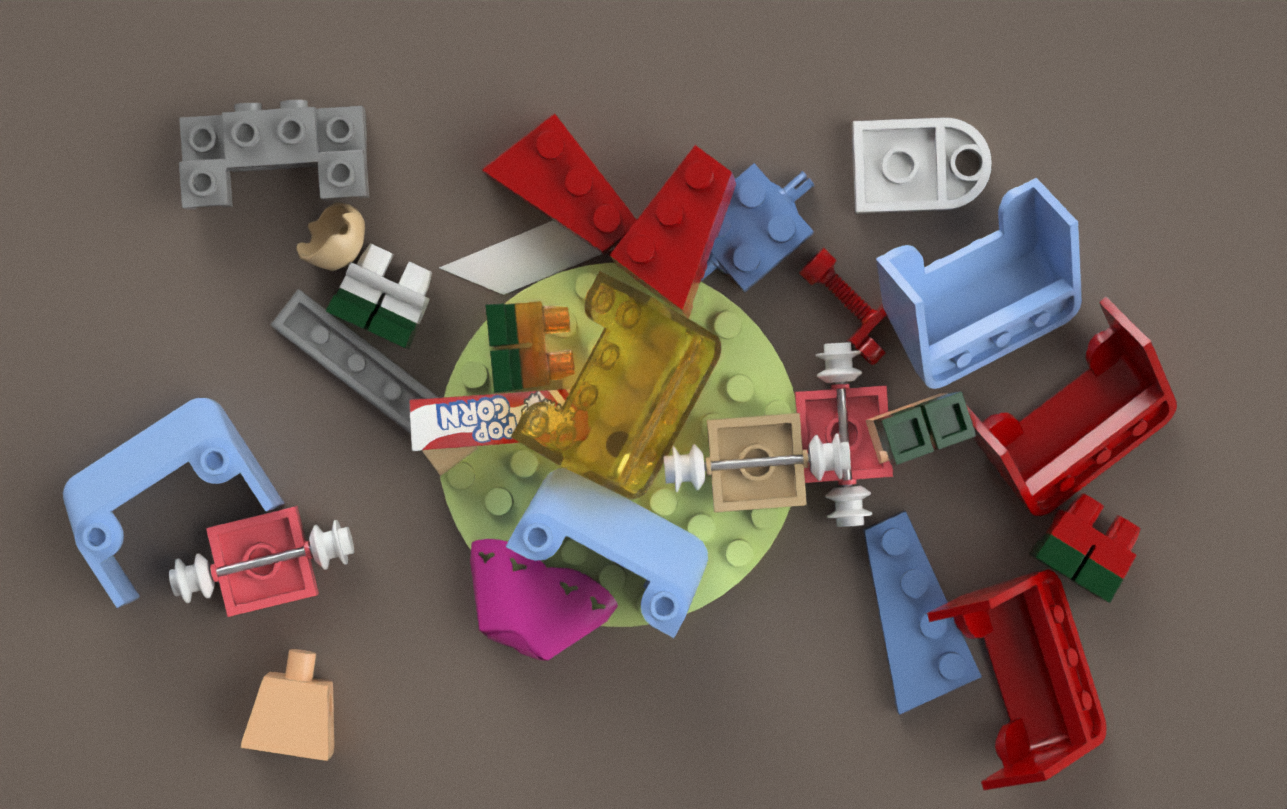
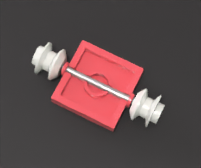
M851 342L824 344V353L815 354L816 357L825 360V370L818 373L817 377L826 383L836 382V385H831L830 390L794 392L796 413H800L803 450L807 449L808 452V445L814 435H818L824 444L832 443L835 433H838L840 442L849 443L851 468L842 470V479H839L834 471H825L822 480L818 481L811 473L810 465L808 468H804L805 483L838 481V485H843L842 487H834L825 495L826 498L835 501V511L828 514L827 518H836L837 527L864 525V516L873 515L872 512L863 509L862 499L871 495V492L862 486H852V484H857L856 479L893 477V468L890 461L879 464L865 421L888 412L887 385L850 388L849 384H845L846 381H854L862 374L861 370L853 368L852 358L860 354L861 351H852Z
M298 506L206 528L214 564H210L200 553L196 554L194 564L188 566L178 558L175 560V569L169 570V580L174 595H182L186 603L191 602L192 593L201 591L206 598H210L215 582H219L227 617L317 596L319 592L311 559L314 558L315 562L324 570L328 569L330 559L339 557L343 564L346 565L348 564V555L354 553V544L349 527L341 528L338 520H334L332 530L323 532L318 525H314L309 541H306Z

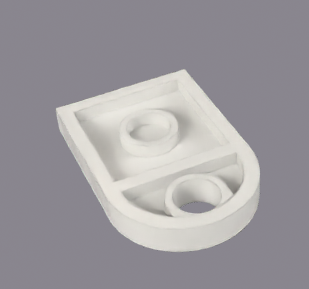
M925 118L852 122L855 214L956 209L974 200L983 191L989 180L992 161L988 144L977 129L962 120L954 118ZM962 151H971L979 158L980 167L973 176L962 175L955 166V159Z

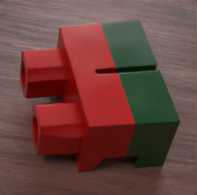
M1080 493L1066 511L1058 509L1052 524L1042 539L1037 540L1029 555L1101 600L1110 603L1137 556L1131 550L1136 543L1141 528L1117 515L1104 535L1092 527L1104 505L1090 496Z

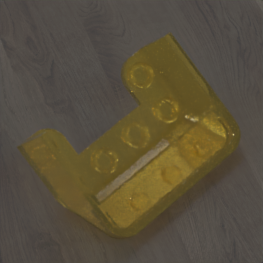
M599 271L586 294L585 313L590 320L604 327V330L592 348L591 354L575 384L571 387L561 410L546 402L532 404L521 415L511 438L567 470L628 499H637L643 496L653 484L664 463V456H668L721 355V341L712 332L652 296Z

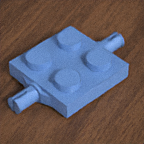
M755 163L735 179L736 187L718 238L715 239L707 262L708 266L701 281L715 269H718L729 275L745 293L810 238L814 231L798 214L794 202L811 187L815 186L811 179L806 180L807 175L801 171L784 188H781L772 183Z

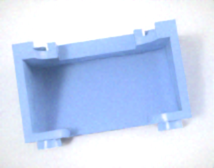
M558 468L550 472L537 490L506 547L525 558L540 561L552 557L560 548L566 536L646 579L643 584L646 590L641 599V613L646 622L652 627L674 638L687 615L706 569L708 551L703 541L692 533L576 470Z

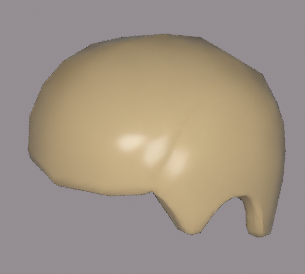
M336 202L327 207L317 221L308 224L312 235L311 241L309 243L301 242L297 244L296 249L301 260L316 267L331 271L346 267L356 259L363 246L365 221L357 208L350 204Z

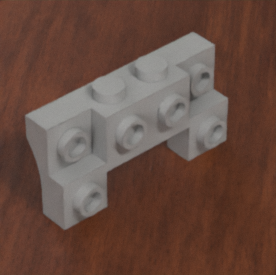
M286 100L280 102V109L262 110L261 103H240L234 105L235 112H222V115L179 118L182 161L179 162L182 208L186 210L210 206L233 207L230 171L243 172L318 167L320 199L323 201L347 197L369 198L366 111L363 106L316 109L315 107H308L307 100Z

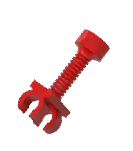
M823 247L799 271V274L811 286L815 283L825 284V287H828V290L835 294L834 296L838 297L837 299L841 300V303H844V306L851 310L850 312L854 313L858 320L860 319L862 325L846 341L851 342V346L856 351H861L860 355L869 364L875 365L886 352L867 334L885 316L888 318L883 304L877 310L871 309L870 305L867 306L868 303H864L865 300L861 299V296H858L854 289L851 290L852 287H848L849 284L845 283L841 276L838 277V273L835 274L834 264L837 260Z

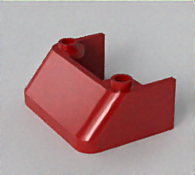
M1107 297L1102 299L1099 304L1110 327L1105 331L1099 332L1090 340L1085 355L1089 366L1087 371L1020 422L1011 413L1007 412L990 415L981 422L967 406L976 434L974 439L1020 501L1035 516L1046 515L1063 504L1164 427L1172 419L1177 409V401L1151 340Z
M1050 569L1037 571L961 595L927 613L929 622L954 617L957 628L969 639L984 637L1010 718V722L1003 725L999 730L995 741L996 753L1000 760H1002L1003 768L981 781L983 790L1047 781L1103 743L1106 737L1105 716L1062 582L1054 571Z

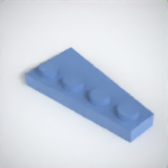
M906 511L899 512L863 529L897 713L900 715L981 678L982 676L962 632L954 622V617L929 622L927 613L948 602Z

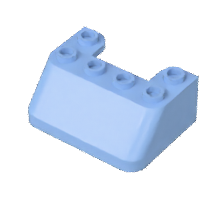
M1037 178L1009 190L1003 196L998 209V231L973 241L970 245L934 261L925 268L922 255L915 247L910 245L894 248L876 258L883 308L917 375L929 388H941L1066 324L1079 311L1082 296L1078 221Z

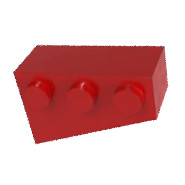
M555 113L482 169L487 177L539 210L603 255L621 241L637 220Z
M695 145L610 254V257L620 269L687 319H689L695 295L700 281L704 277L715 239L718 238L736 187L733 173Z

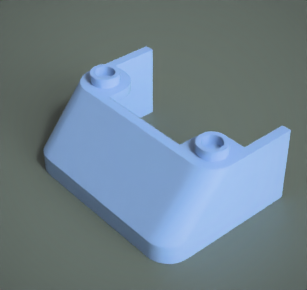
M196 398L188 401L71 477L64 487L63 500L76 545L116 608L131 603L140 596L113 556L121 548L124 534L119 521L112 511L185 463L189 462L202 480L212 484L227 482L241 473L265 511L276 509L284 504L222 406L212 399Z

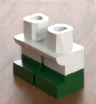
M370 243L361 255L357 265L352 262L350 263L346 276L337 294L331 299L326 312L362 329H366L403 348L410 349L430 300L425 295L429 288L432 272L412 262H408L399 284L384 278V275L394 254Z

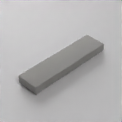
M299 289L271 323V326L410 434L409 400L439 398L334 315L326 312L325 308Z

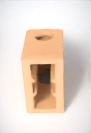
M289 649L286 673L269 672L263 677L242 739L241 748L324 761L330 759L334 753L333 682L313 678L316 659L315 652Z

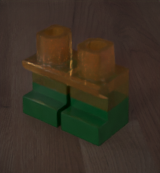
M542 301L485 304L490 347L532 343V347L490 351L494 393L551 385V380H559L575 375L573 350L548 352L546 334L571 332L568 307L543 306Z

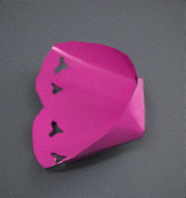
M482 539L472 542L470 564L479 631L487 636V639L514 648L520 654L548 661L607 622L618 607L617 601L608 590L577 570L570 568H547L541 560L534 561L525 558L507 548V541ZM479 552H483L485 555L489 553H494L495 555L484 563ZM514 558L517 564L526 565L527 569L513 571L510 559ZM560 582L566 583L568 587L577 586L578 589L566 595L565 590L560 586ZM594 596L598 604L605 605V609L592 610L590 597Z

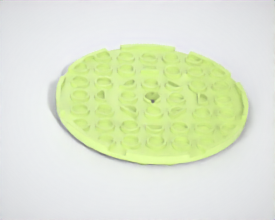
M615 263L587 265L563 271L540 280L516 294L505 304L514 303L516 305L520 345L490 347L486 320L469 341L457 361L447 384L444 397L579 388L577 401L584 399L586 438L477 446V450L441 475L440 480L447 505L468 547L471 549L472 542L482 539H496L508 542L547 475L558 468H570L692 533L703 541L708 551V562L687 614L721 597L738 584L762 559L780 532L791 507L714 512L711 475L707 476L705 471V481L699 490L695 489L692 482H682L679 491L676 492L675 483H666L664 456L673 455L672 446L676 447L680 455L689 454L692 445L695 444L703 452L704 462H706L705 457H710L707 420L796 413V402L792 384L782 361L770 341L740 307L700 281L692 304L689 319H687L620 269ZM519 348L524 389L494 393L490 351ZM617 431L627 433L633 441L631 453L623 458L612 456L606 448L608 437ZM567 536L552 557L541 560L547 568L555 567L577 570L589 576L609 591L617 601L618 607L608 621L601 626L633 627L649 624L641 613V599L646 590L643 587L646 579ZM479 552L484 563L495 555L494 553L485 555L483 552ZM514 558L510 559L513 571L527 569L526 565L517 564ZM560 582V586L565 590L566 595L578 589L577 586L568 587L566 583ZM594 596L590 597L592 610L605 609V605L598 604Z

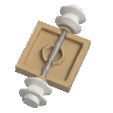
M800 413L707 420L710 457H705L706 462H704L703 452L695 444L692 445L689 454L680 455L676 447L672 446L673 455L664 456L666 483H675L676 492L679 491L682 482H692L695 489L699 490L705 481V471L707 476L711 475L714 512L807 505L804 468H808L810 465V471L818 481L822 480L825 471H834L837 477L842 479V470L851 468L849 443L840 442L838 433H835L832 443L824 444L818 435H814L808 445V452L807 449H802Z

